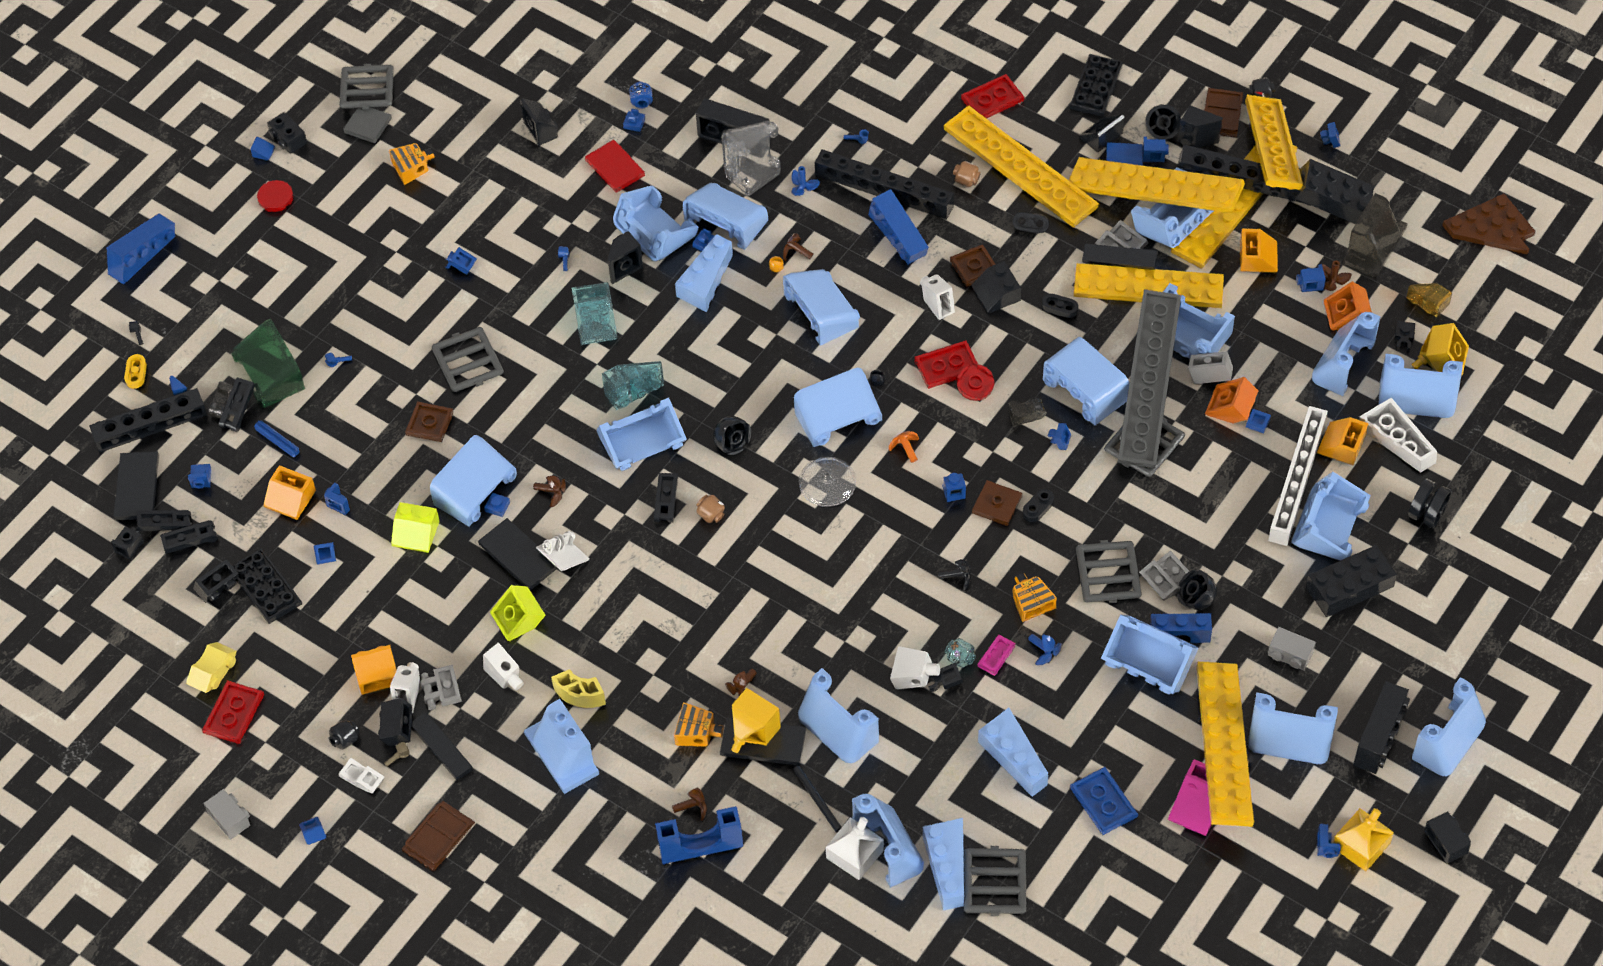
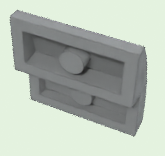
M1120 220L1110 231L1106 230L1095 244L1143 249L1148 244V241Z
M1171 550L1157 562L1153 560L1139 571L1141 576L1163 600L1169 599L1176 595L1177 592H1180L1179 582L1189 572Z

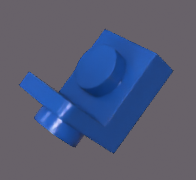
M458 247L455 252L451 251L447 257L448 264L446 268L449 269L452 265L467 275L477 258Z
M210 464L191 465V474L188 475L191 488L201 489L203 487H210Z
M334 483L325 491L326 505L346 516L350 511L348 500L345 496L341 495L339 485Z
M1320 824L1317 832V856H1324L1325 858L1338 857L1341 844L1332 843V833L1328 832V824Z

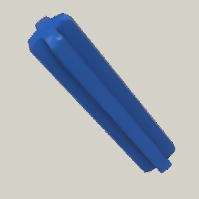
M258 421L255 424L256 431L290 456L296 457L299 454V447L266 423Z

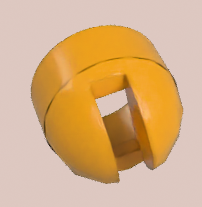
M774 256L770 259L769 268L771 271L780 272L783 270L784 262L781 257Z

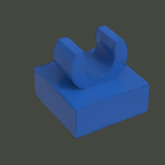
M631 109L626 115L623 128L641 132L646 119L645 114L639 113L637 109Z
M1335 122L1328 123V130L1320 132L1323 144L1332 143L1333 148L1340 147L1339 132Z
M706 229L701 230L693 241V247L703 251L715 235H712L711 231Z
M1059 423L1057 430H1049L1048 437H1052L1051 443L1057 444L1059 450H1067L1071 433L1066 423Z

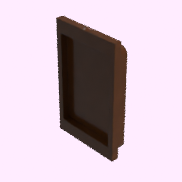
M1208 88L1204 111L1223 118L1221 136L1237 138L1243 92Z
M442 801L437 804L406 840L402 851L425 867L435 871L475 824V821Z

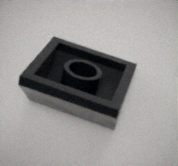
M1124 116L1103 117L1081 133L1079 138L1098 153L1106 147L1107 143H1112L1123 134Z

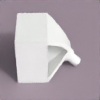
M850 817L826 846V858L860 880L884 851V839L865 827L868 822L866 818L861 817L859 822Z

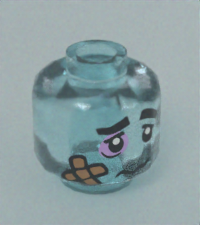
M961 638L955 641L951 640L945 650L947 660L951 663H956L960 668L968 664L971 665L976 658L974 646Z

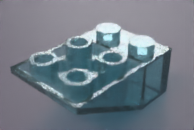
M608 282L572 288L581 345L618 339Z
M661 361L617 365L602 373L605 396L616 410L628 406L629 403L643 398L646 394L658 390L664 385Z

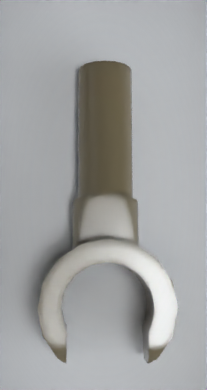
M401 742L396 746L397 753L384 762L386 766H389L396 759L409 756V749L405 742Z

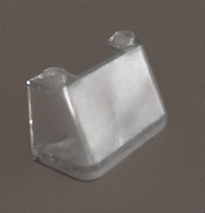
M764 121L729 129L722 134L725 174L748 197L781 174L780 161L777 157H773L770 154L769 136L775 138L778 136L779 130L774 122Z

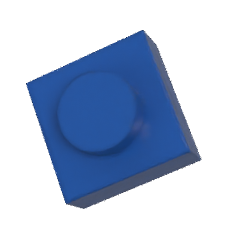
M1253 409L1246 423V428L1264 434L1271 415Z
M492 493L484 507L485 512L503 517L510 504V498Z

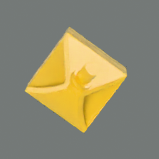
M1454 323L1432 326L1420 350L1418 359L1411 365L1414 369H1418L1423 364L1426 365L1428 363L1434 371L1442 372L1446 362L1459 361L1463 362L1461 375L1463 376L1469 345Z
M748 688L732 704L733 740L735 742L731 750L739 753L741 746L745 742L767 745L781 728L779 708Z
M1359 808L1335 835L1333 842L1341 844L1340 853L1365 872L1391 844L1394 833L1377 821L1381 812L1375 808L1370 815Z

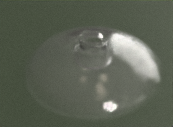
M820 457L810 461L804 466L799 476L801 493L808 501L819 506H835L845 502L851 497L856 487V475L853 468L844 460L836 457Z

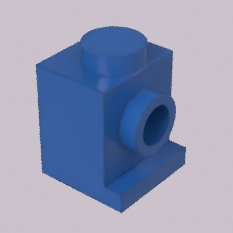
M1144 136L1143 162H1164L1165 155L1169 154V144H1165V140L1147 139Z
M1322 264L1318 265V268L1302 269L1300 274L1296 275V283L1300 285L1301 292L1324 290L1326 278Z
M951 473L943 477L942 487L947 502L966 498V485L962 473ZM959 489L958 493L951 494V491Z

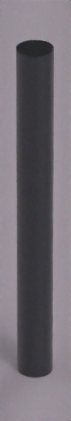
M796 766L793 769L794 773L834 831L838 833L842 826L802 768Z

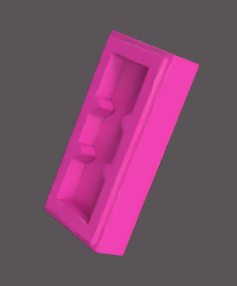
M998 634L978 662V667L995 676L1014 650L1016 643Z

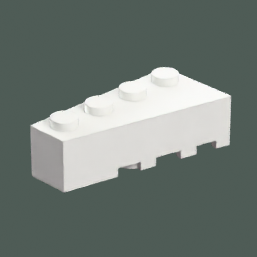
M1392 398L1360 416V421L1369 423L1367 428L1368 435L1420 473L1436 464L1437 451Z

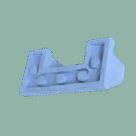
M560 699L548 705L540 722L524 730L525 736L564 794L599 775V770L593 762L589 741Z

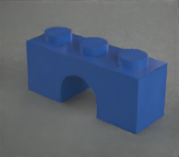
M1211 613L1151 614L1150 625L1173 636H1189L1190 643H1210Z

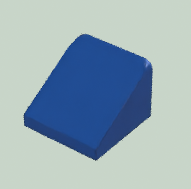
M256 136L251 146L252 157L270 160L275 145Z
M173 375L170 376L169 379L174 396L187 391L184 384Z
M333 542L314 545L317 565L336 561Z
M319 817L299 824L307 845L326 838Z

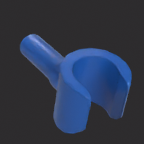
M861 130L859 135H844L843 138L855 139L861 144H865L868 141L869 132Z
M560 246L558 257H563V271H568L569 249L568 247Z
M333 353L325 355V362L329 367H334L339 362L352 360V356L335 358Z

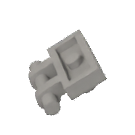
M453 665L433 669L435 674L433 677H429L428 673L420 675V685L425 693L424 702L429 710L436 709L435 702L441 700L442 707L462 702ZM437 685L438 691L432 692V687Z

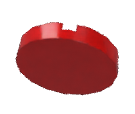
M278 180L265 183L257 193L259 205L269 212H278L286 209V206L292 203L294 197L289 184Z
M980 364L965 366L957 377V388L965 398L971 401L986 399L994 388L993 374L987 367Z

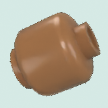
M963 161L960 165H956L953 174L956 175V183L969 188L977 184L981 172H979L978 166Z
M704 495L696 504L697 514L707 523H712L713 521L717 523L725 515L723 513L725 506L715 495Z

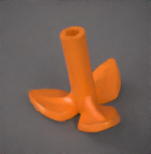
M905 431L897 435L898 437L893 438L889 445V451L898 443H901L910 462L913 463L918 460L909 440H919L917 433Z

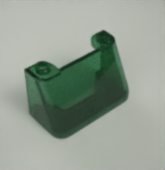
M271 319L260 324L233 348L234 352L231 353L235 363L239 362L240 365H243L251 381L256 384V391L253 394L257 402H262L264 408L305 389L300 369Z

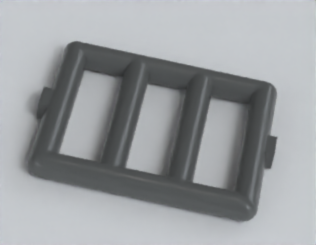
M371 64L343 67L341 69L340 108H362V110H366L370 107L391 106L394 67L392 65ZM386 72V76L348 78L350 73ZM386 83V88L347 90L348 85ZM385 95V100L347 101V97Z
M482 327L462 334L457 332L452 334L451 338L435 343L431 347L453 392L476 385V387L483 385L484 381L504 373ZM477 335L481 340L478 344L443 356L440 350ZM483 349L488 354L486 357L452 370L449 369L447 364ZM491 362L495 368L460 383H456L454 376Z
M1163 417L1162 428L1175 435L1170 443L1160 437L1159 445L1165 449L1157 456L1156 468L1124 463L1122 465L1127 468L1132 467L1145 476L1151 477L1183 440L1185 433L1169 424L1167 419ZM1123 426L1104 447L1107 453L1117 459L1119 450L1114 447L1121 441Z
M1100 540V543L1076 546L1084 602L1109 601V603H1117V600L1135 599L1142 596L1134 543L1132 541L1108 542V540ZM1127 549L1128 558L1085 561L1084 552ZM1129 565L1131 573L1088 578L1087 569ZM1132 582L1133 591L1090 594L1089 585Z
M991 846V848H966L964 850V911L966 913H991V916H999V913L1024 914L1026 912V852L1024 849H999V846ZM972 857H1018V867H972ZM972 875L1018 876V886H972ZM972 894L1018 895V905H972Z

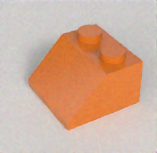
M1353 281L1324 299L1330 329L1333 331L1339 330L1361 313H1372L1366 289Z
M1245 377L1217 384L1205 414L1230 423L1245 421L1250 416L1258 390Z

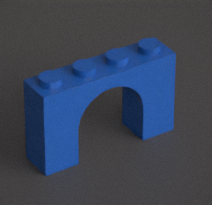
M737 806L716 810L717 824L710 830L700 834L686 835L678 832L676 819L655 823L662 864L743 847L741 822Z

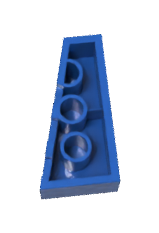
M890 189L872 198L868 215L898 251L900 257L907 264H910L926 256L929 248L892 190Z
M158 213L107 247L108 275L125 284L175 237V223Z

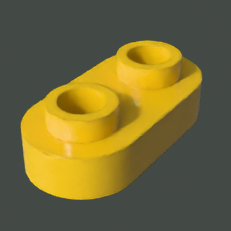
M140 354L130 356L126 363L124 379L126 385L131 389L139 388L144 384L147 364L145 358Z

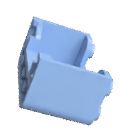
M1156 203L1151 209L1136 205L1131 210L1137 233L1171 248L1178 246L1213 212V210Z
M1169 283L1163 292L1177 294L1178 287ZM1182 295L1173 350L1188 358L1191 355L1219 352L1233 332L1235 316L1226 312L1223 317L1218 313L1213 317L1185 303V296Z
M1077 337L1044 362V383L1048 387L1051 386L1053 388L1058 385L1065 387L1073 398L1083 403L1082 415L1086 421H1090L1093 425H1097L1127 402L1129 390L1127 377L1082 337Z
M1120 615L1101 659L1105 660V665L1111 668L1120 669V667L1128 669L1127 673L1135 677L1139 675L1146 677L1145 681L1155 686L1156 684L1159 685V690L1167 694H1174L1180 691L1199 648L1134 617Z

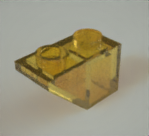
M1438 283L1414 284L1409 286L1406 298L1413 304L1423 308L1427 313L1438 317L1450 304L1452 292Z

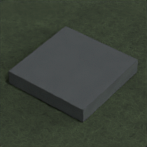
M371 107L366 110L357 108L343 130L346 134L376 143L392 117L391 114Z

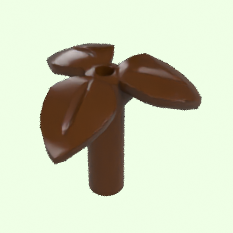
M794 233L784 246L783 259L786 261L789 249L796 250L809 260L813 257L814 253L798 244L797 242L801 238L797 233Z
M1337 260L1333 261L1331 269L1322 264L1325 278L1329 280L1324 285V288L1328 291L1336 290L1337 286L1335 283L1343 285L1352 276L1351 273L1347 272L1338 274L1340 262Z
M547 476L548 484L535 482L533 489L553 492L554 495L550 507H554L562 499L561 491L565 493L566 482L565 479H561L560 482V479L556 476Z
M750 669L747 674L745 671L738 673L733 679L734 684L730 682L725 683L727 690L732 695L738 692L740 696L757 672L754 669Z
M698 787L688 792L687 795L692 799L672 805L674 813L699 806L701 809V821L706 816L707 806L704 802L705 798Z

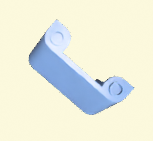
M708 183L687 196L683 201L684 221L691 220L694 222L696 220L699 222L701 219H704L729 231V237H735L738 240L737 247L744 250L768 222V214L764 206L757 205L724 189L717 183Z
M652 185L622 193L613 216V222L623 234L629 231L640 244L641 250L651 260L659 261L694 238L699 227L691 220L683 222L682 226L674 221L660 208L662 196Z
M819 269L789 273L783 276L784 296L788 301H796L810 320L812 330L815 329L818 332L816 340L820 346L859 327L858 319H860L858 311L851 307L832 281V276L828 271Z
M1364 312L1341 327L1313 370L1312 381L1318 386L1343 396L1348 387L1349 369L1353 363V357L1348 351L1351 349L1359 353L1363 347L1372 349L1376 341L1381 316L1371 312Z
M1386 354L1380 378L1379 404L1392 398L1405 414L1450 418L1454 415L1463 362L1448 361L1444 364L1442 372L1404 368L1402 357Z
M861 368L851 369L805 387L794 395L795 415L813 447L826 444L830 439L832 431L862 419L868 425H875L882 421V413L866 375Z
M669 398L661 400L659 404L652 405L648 409L618 421H612L611 425L608 422L599 425L596 430L615 468L621 471L631 468L632 463L669 448H673V450L684 446L683 442L687 440Z
M474 435L432 480L430 492L433 505L470 527L481 515L479 505L501 481L505 484L512 482L517 475L516 468L483 438Z
M1331 472L1312 487L1294 532L1292 543L1299 548L1340 561L1350 557L1353 550L1351 549L1352 545L1347 541L1356 517L1361 513H1365L1369 508L1368 502L1371 495L1335 472Z
M821 668L812 677L798 711L799 721L841 760L846 763H854L879 743V719L869 710H860L853 716L827 692L831 687L832 679Z
M1461 677L1454 685V696L1448 706V709L1453 711V716L1444 729L1434 724L1426 725L1418 735L1412 756L1414 761L1440 776H1448L1453 773L1484 729L1486 718L1473 685Z
M1256 693L1248 747L1252 752L1313 764H1323L1329 758L1338 707L1324 705L1317 709L1316 717L1277 711L1275 710V700L1272 696Z
M862 794L853 798V819L859 822L861 817L866 818L868 822L865 827L872 832L881 830L889 844L884 850V857L888 863L886 881L890 888L919 875L923 871V859L895 810L890 805L870 794Z

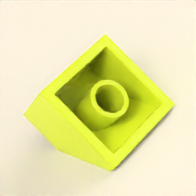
M400 502L394 517L391 545L393 547L429 553L439 524L437 509Z
M511 585L490 611L507 641H511L535 629L546 616L527 586Z

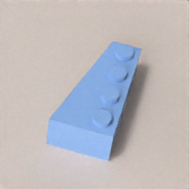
M1007 708L979 730L978 742L1032 797L1047 786L1048 772L1010 708Z
M963 818L924 826L923 841L943 911L964 906Z

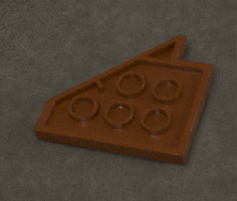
M1505 194L1444 220L1442 224L1454 239L1522 254L1529 253V248L1523 241L1534 236L1536 232Z

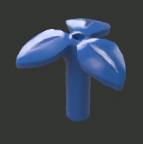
M800 166L798 171L793 170L791 179L797 187H794L791 193L795 196L803 195L804 188L812 191L820 184L819 180H809L806 182L804 166Z
M1034 634L1029 637L1030 642L1044 651V654L1035 662L1036 665H1044L1050 662L1052 654L1057 656L1061 650L1062 643L1055 645V640L1048 635L1043 634L1042 640Z

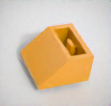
M1242 229L1240 238V271L1278 272L1277 241L1261 229Z
M1351 417L1330 422L1317 453L1354 466L1366 437L1369 423Z
M279 465L269 481L263 506L298 520L316 492L313 478Z
M390 645L379 646L376 649L360 651L351 655L362 695L390 687L397 671Z

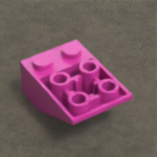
M1194 759L1182 783L1168 820L1206 836L1211 827L1206 765Z

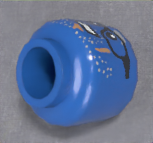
M637 82L630 87V102L633 106L643 109L652 103V88L649 84Z

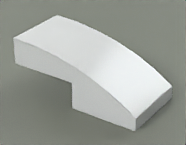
M352 758L349 759L339 772V777L372 794L384 779V776L369 766L364 767Z

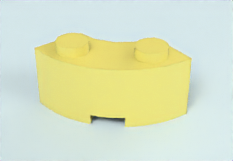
M218 642L208 644L201 658L191 666L186 684L205 693L212 689H217L229 668L235 665L237 651Z
M570 669L551 677L555 692L565 702L581 708H595L606 705L604 692L596 677L589 679L580 678L574 675Z

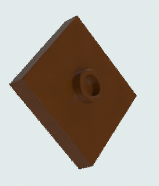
M983 244L950 257V262L966 287L972 285L988 267L996 265Z
M417 401L405 431L406 435L442 442L454 413L453 409Z
M987 480L972 509V514L1008 526L1022 498V492Z

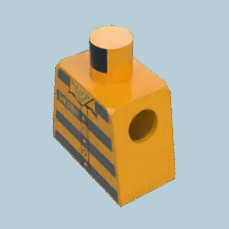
M416 143L389 150L391 162L404 185L425 174L428 171L427 161L435 158L431 148L421 151Z
M1024 573L1015 577L1017 585L1013 587V599L1022 622L1056 608V596L1039 577H1033L1028 580Z
M683 703L674 734L675 745L706 747L711 736L722 738L724 726L714 724V714L712 712Z

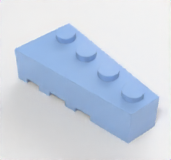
M716 234L675 283L676 297L707 312L709 303L715 295V290L721 282V277L733 256L732 242Z

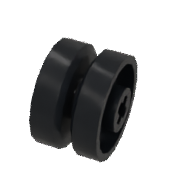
M1426 478L1411 503L1408 517L1418 521L1424 516V525L1435 528L1447 508L1452 490L1441 486L1436 491V482Z

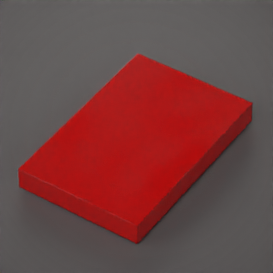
M1007 74L961 95V99L966 106H970L986 119L1025 101L1024 95Z
M614 139L585 156V161L616 193L645 176V171Z
M967 340L914 357V361L928 389L957 380L960 371L965 366L978 364Z
M227 680L202 732L240 744L264 696V692Z

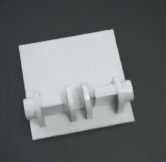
M570 531L565 532L563 535L554 536L550 540L547 539L542 545L536 547L561 572L589 560L573 544L575 534Z

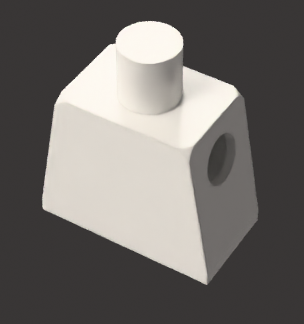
M934 275L930 278L928 276L923 277L920 280L923 299L935 316L940 320L955 313L952 287L939 275Z
M499 643L483 654V670L503 689L510 685L517 691L523 686L524 682L519 678L518 664Z
M898 646L890 677L895 689L925 687L928 683L929 675L939 676L940 664L932 663L927 652Z
M410 662L407 666H398L390 684L392 700L403 698L412 705V713L420 690L419 666L416 663Z

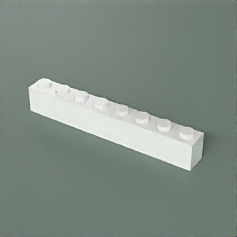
M1311 406L1308 408L1270 528L1268 540L1270 542L1288 545L1325 426L1328 412L1326 410Z

